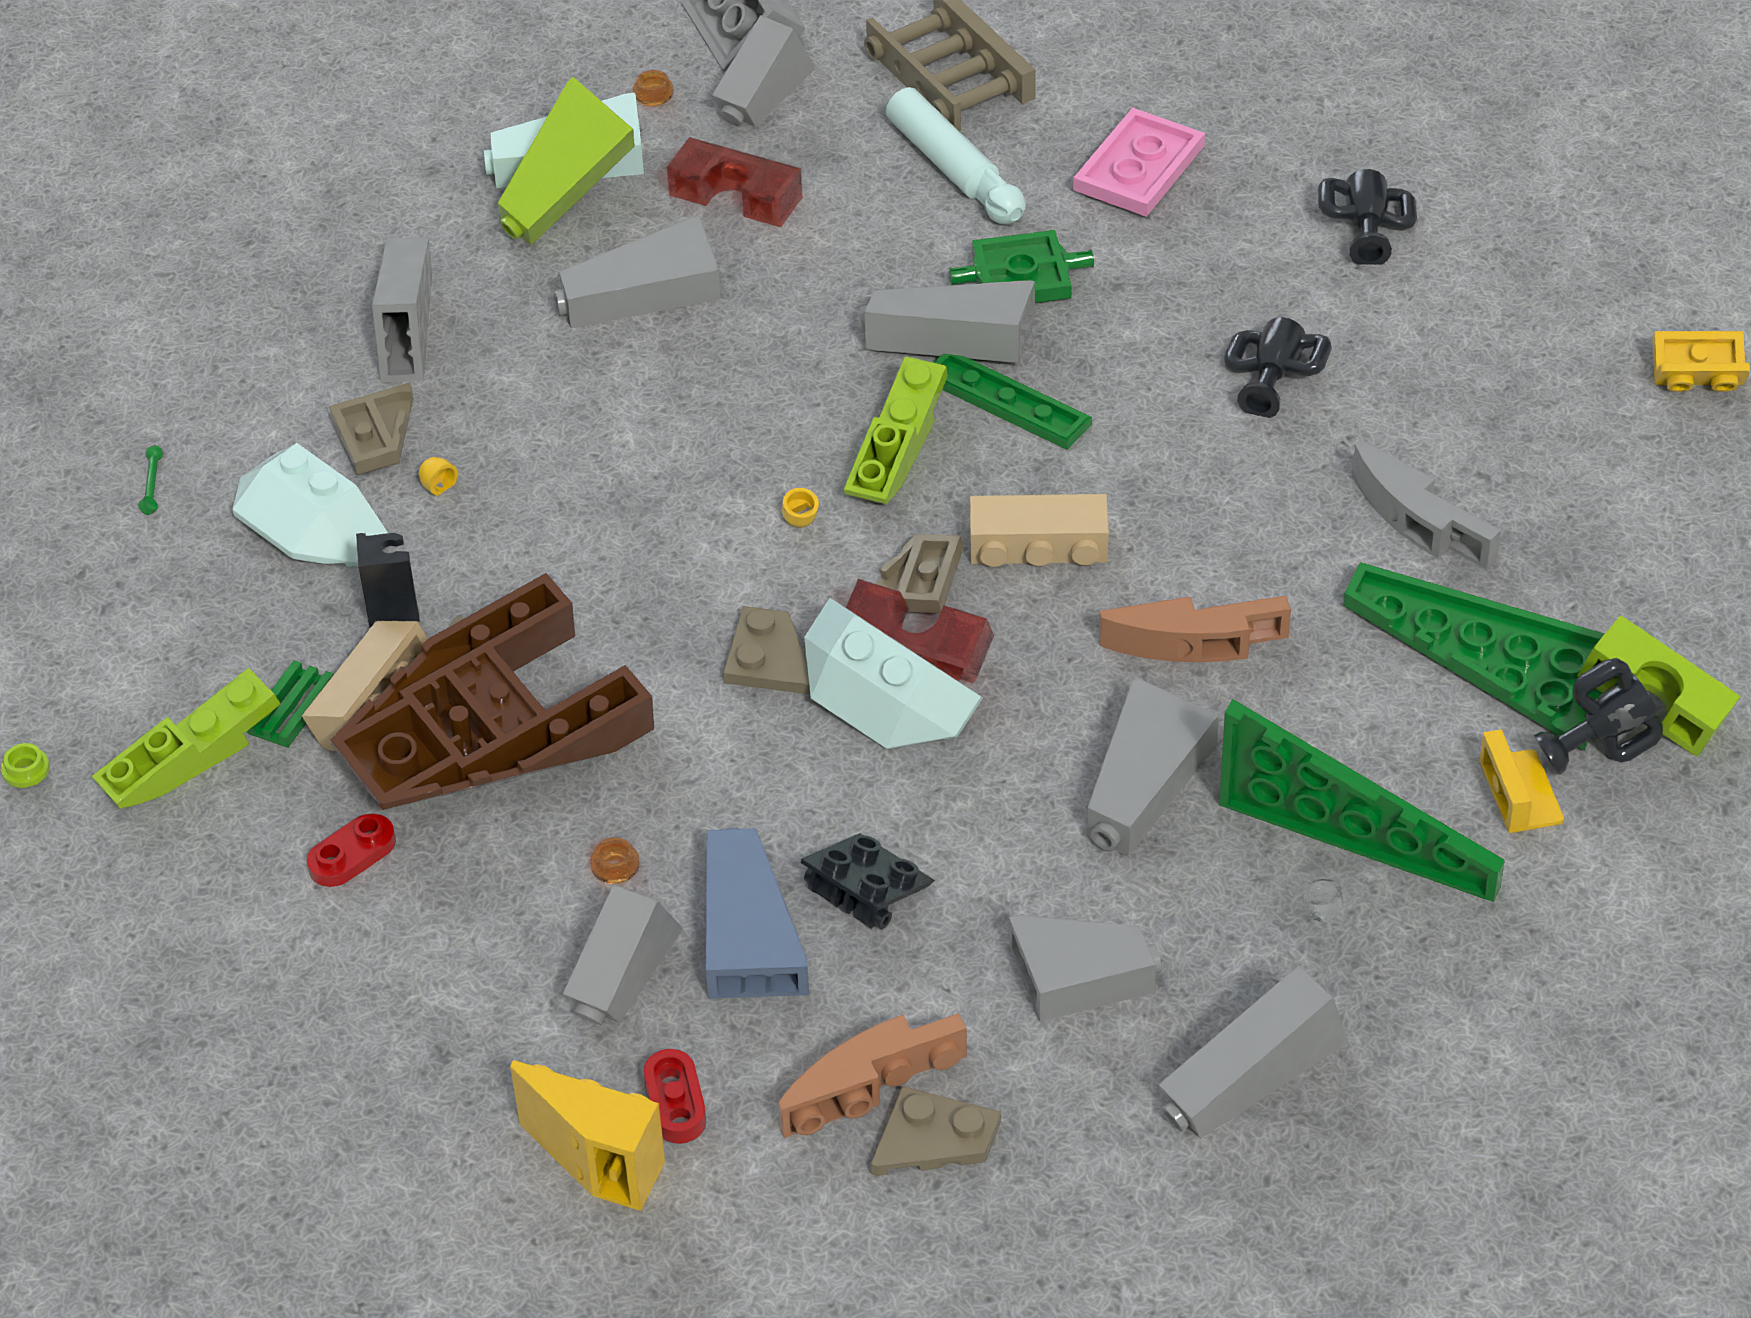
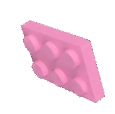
M1132 108L1073 177V191L1147 217L1205 146V133Z

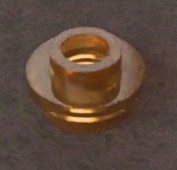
M648 70L642 72L637 77L636 83L633 86V93H635L638 102L654 106L669 101L674 94V88L666 73L660 70Z
M618 837L607 838L601 841L596 846L590 859L593 875L598 880L609 884L628 881L637 873L640 865L636 849L627 840ZM612 861H621L616 864H610Z

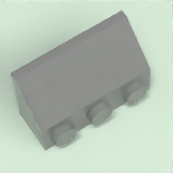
M788 0L681 1L724 71H727L760 15L794 28L798 37L806 29Z

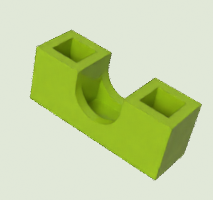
M1622 615L1617 618L1595 645L1577 675L1579 677L1607 659L1618 658L1626 662L1631 672L1636 675L1644 688L1654 693L1664 703L1666 717L1662 721L1663 735L1697 757L1725 722L1741 697L1722 682L1707 674ZM1615 676L1596 689L1603 693L1618 683V677Z

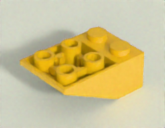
M513 1060L510 1069L520 1126L593 1197L641 1211L665 1164L659 1103L653 1102L641 1094H626L603 1087L591 1079L579 1080L556 1073L543 1065H529Z

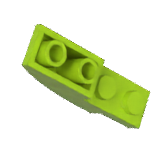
M907 356L904 357L880 417H873L844 487L846 495L888 504L902 487L935 422L934 408L948 376L946 365Z
M247 668L178 724L175 725L168 716L93 774L92 778L120 809L159 798L247 747L250 743L244 733L281 704L276 695L250 668Z

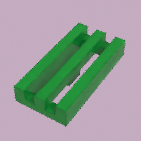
M293 660L271 689L281 705L277 707V710L274 709L250 728L247 733L289 748L306 725L302 715L333 677L334 673L325 671L323 675H320L318 668L309 666L305 670L301 662ZM312 683L316 684L314 688L311 690V692L308 694V696L305 698V700L302 702L300 707L297 709V711L294 713V715L291 717V719L288 721L283 730L280 733H277L278 729L281 727L286 718L292 713V711L298 705V702L309 689V687L312 685Z

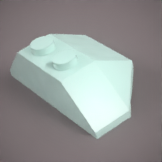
M298 443L273 454L240 477L232 509L234 516L292 559L323 564L345 563L346 567L358 566L356 534L366 533V536L388 533L358 487Z
M829 598L804 637L811 699L886 749L957 738L983 699L982 696L831 598Z

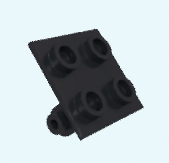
M861 833L806 856L800 862L808 867L804 875V881L808 883L809 890L817 893L836 907L843 902L842 910L847 914H850L855 909L853 917L870 929L874 926L881 930L886 928L892 918V913L888 911L889 905L929 887L935 881L920 871L913 862L899 858L883 848L875 838L862 835Z

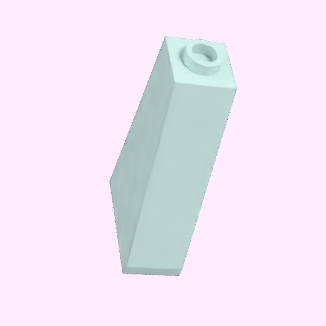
M627 93L602 100L605 105L633 128L635 147L603 178L644 174L635 93ZM547 117L491 132L492 149L484 150L486 175H495L496 188L508 186Z

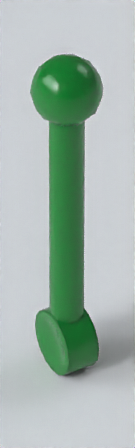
M152 445L146 450L149 465L145 497L138 503L139 509L145 515H150L158 509V504L153 498L158 461L163 457V451L157 445Z

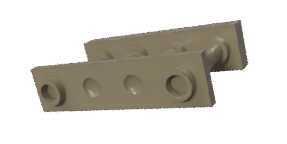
M933 0L934 10H932L930 16L892 32H888L873 17L866 20L867 38L864 40V46L868 56L874 61L878 59L907 88H915L959 132L961 131V111L1002 93L1013 95L1021 104L1035 99L1036 70L962 0ZM936 30L939 32L945 31L950 36L911 54L902 46V44ZM957 51L967 52L972 57L933 75L924 67L926 64ZM979 72L989 73L995 78L956 96L946 88V86Z

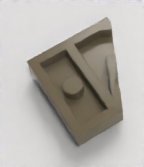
M410 382L329 406L333 424L357 475L400 463L414 400Z
M916 534L903 546L899 555L891 558L879 569L881 578L869 590L860 587L855 592L854 600L856 607L878 611L942 613L963 551L960 535Z
M743 606L723 672L724 683L810 694L807 662L789 612Z
M902 1086L870 1164L871 1174L877 1176L888 1175V1170L914 1166H919L921 1171L941 1168L949 1163L967 1165L986 1162L1001 1123V1112Z

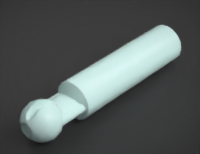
M908 87L896 92L887 104V118L969 198H977L985 206L991 220L1002 225H1010L1019 221L1026 207V200L1022 191L1014 185L1007 184L999 176L998 168L915 88Z

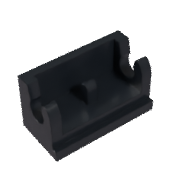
M366 533L356 534L358 568L369 628L376 621L420 622L409 552H383V549L386 547L404 545L403 536L397 533L366 536Z

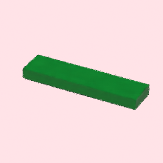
M944 353L934 362L946 365L948 376L943 386V391L1066 450L1092 425L1091 416L965 356Z

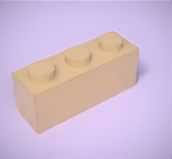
M1107 494L970 496L971 564H985L990 567H997L1013 563H1030L1035 566H1044L1049 563L1091 565L1095 562H1108Z
M376 621L307 708L302 717L322 748L336 751L331 745L330 739L369 699L373 702L390 685L389 678L401 666L405 669L422 652L421 645L428 638L418 621Z

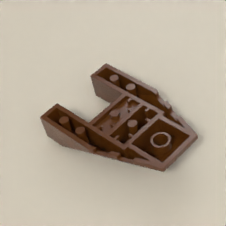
M545 573L428 638L421 645L422 652L405 669L401 666L389 678L390 685L373 702L369 699L330 741L333 748L382 810L616 752L654 730L653 699L648 690L629 668L624 665L547 710L541 706L514 671L575 637L572 602L550 576Z

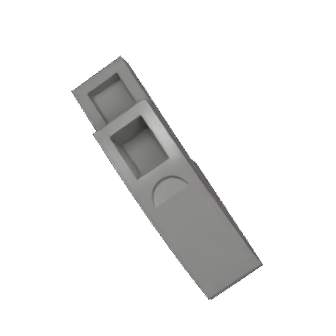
M1361 439L1355 444L1352 474L1369 503L1397 532L1437 559L1450 549L1485 569H1488L1497 560L1500 529L1453 505L1448 500L1433 494L1435 479L1426 475L1421 470L1411 467Z

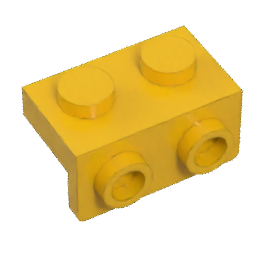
M1655 331L1653 334L1655 385H1667V389L1673 392L1688 391L1693 389L1694 385H1711L1714 391L1727 392L1737 389L1739 385H1744L1750 374V364L1745 363L1743 331Z

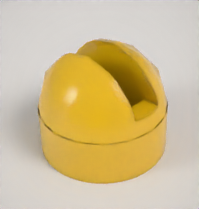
M431 457L423 461L419 467L418 475L423 487L438 496L456 484L458 470L456 466L444 458ZM441 482L443 487L441 488L435 485Z
M806 488L789 490L785 494L782 503L784 519L793 527L802 528L809 526L818 513V498L811 490ZM807 507L810 509L802 514H797L804 511Z

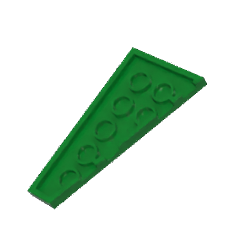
M1359 563L1344 593L1343 606L1559 736L1585 720L1584 714L1586 712L1573 698V684L1578 679L1577 675L1592 649L1605 633L1366 563ZM1594 689L1588 695L1596 699L1602 692ZM1589 740L1578 746V748L1585 751Z
M1232 698L1224 715L1219 806L1491 902L1495 901L1501 889L1504 859Z

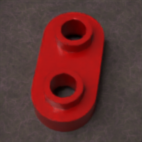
M380 814L361 815L315 845L307 856V866L311 879L321 886H340L385 857L392 851L396 843L392 822Z
M664 1049L654 1053L647 1059L644 1065V1080L648 1099L659 1103L662 1137L664 1140L676 1144L691 1142L698 1138L706 1127L705 1104L695 1064L692 1058L681 1050ZM667 1077L679 1079L668 1084L662 1082ZM679 1117L688 1119V1121L682 1123L672 1122Z

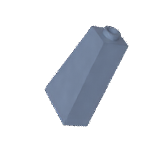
M756 828L707 830L706 980L708 999L809 995L807 958Z

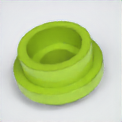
M30 743L17 744L8 749L1 764L3 779L7 784L17 788H27L40 783L46 778L50 770L47 755L36 745Z

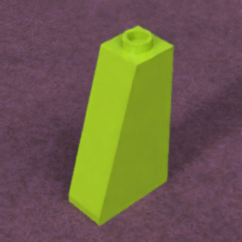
M574 77L566 83L498 201L499 223L503 230L513 239L517 240L520 237L530 245L539 239L635 147L633 128Z

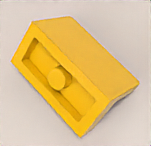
M1502 729L1483 732L1479 762L1508 833L1562 824L1564 821L1563 813L1536 750L1527 749L1511 752Z

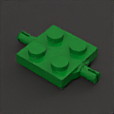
M1055 230L972 240L974 265L949 267V279L951 285L972 282L981 284L1035 281V303L1072 298V285L1069 278L1070 270L1094 268V255L1092 249L1067 253L1059 244Z

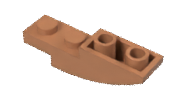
M1286 595L1197 610L1194 608L1191 596L1099 611V643L1101 647L1123 654L1172 662H1221L1247 659L1249 644L1289 638L1291 607Z
M959 1013L914 1029L910 1028L904 1015H900L853 1036L828 1052L810 1066L779 1100V1122L783 1137L785 1138L797 1133L800 1135H810L819 1131L828 1122L843 1117L851 1119L862 1117L873 1107L880 1105V1086L886 1084L892 1087L906 1083L915 1074L932 1068L945 1070L957 1064L961 1058L967 1057V1028Z

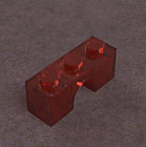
M692 137L686 140L667 166L669 196L707 206L711 199L720 192L729 190L742 192L744 217L777 227L783 226L803 197L801 168Z
M861 579L857 580L846 606L848 610L957 681L963 680L972 684L975 682L994 637L987 618L943 605L936 623L928 630L919 633L905 631L902 629L909 608L901 592Z

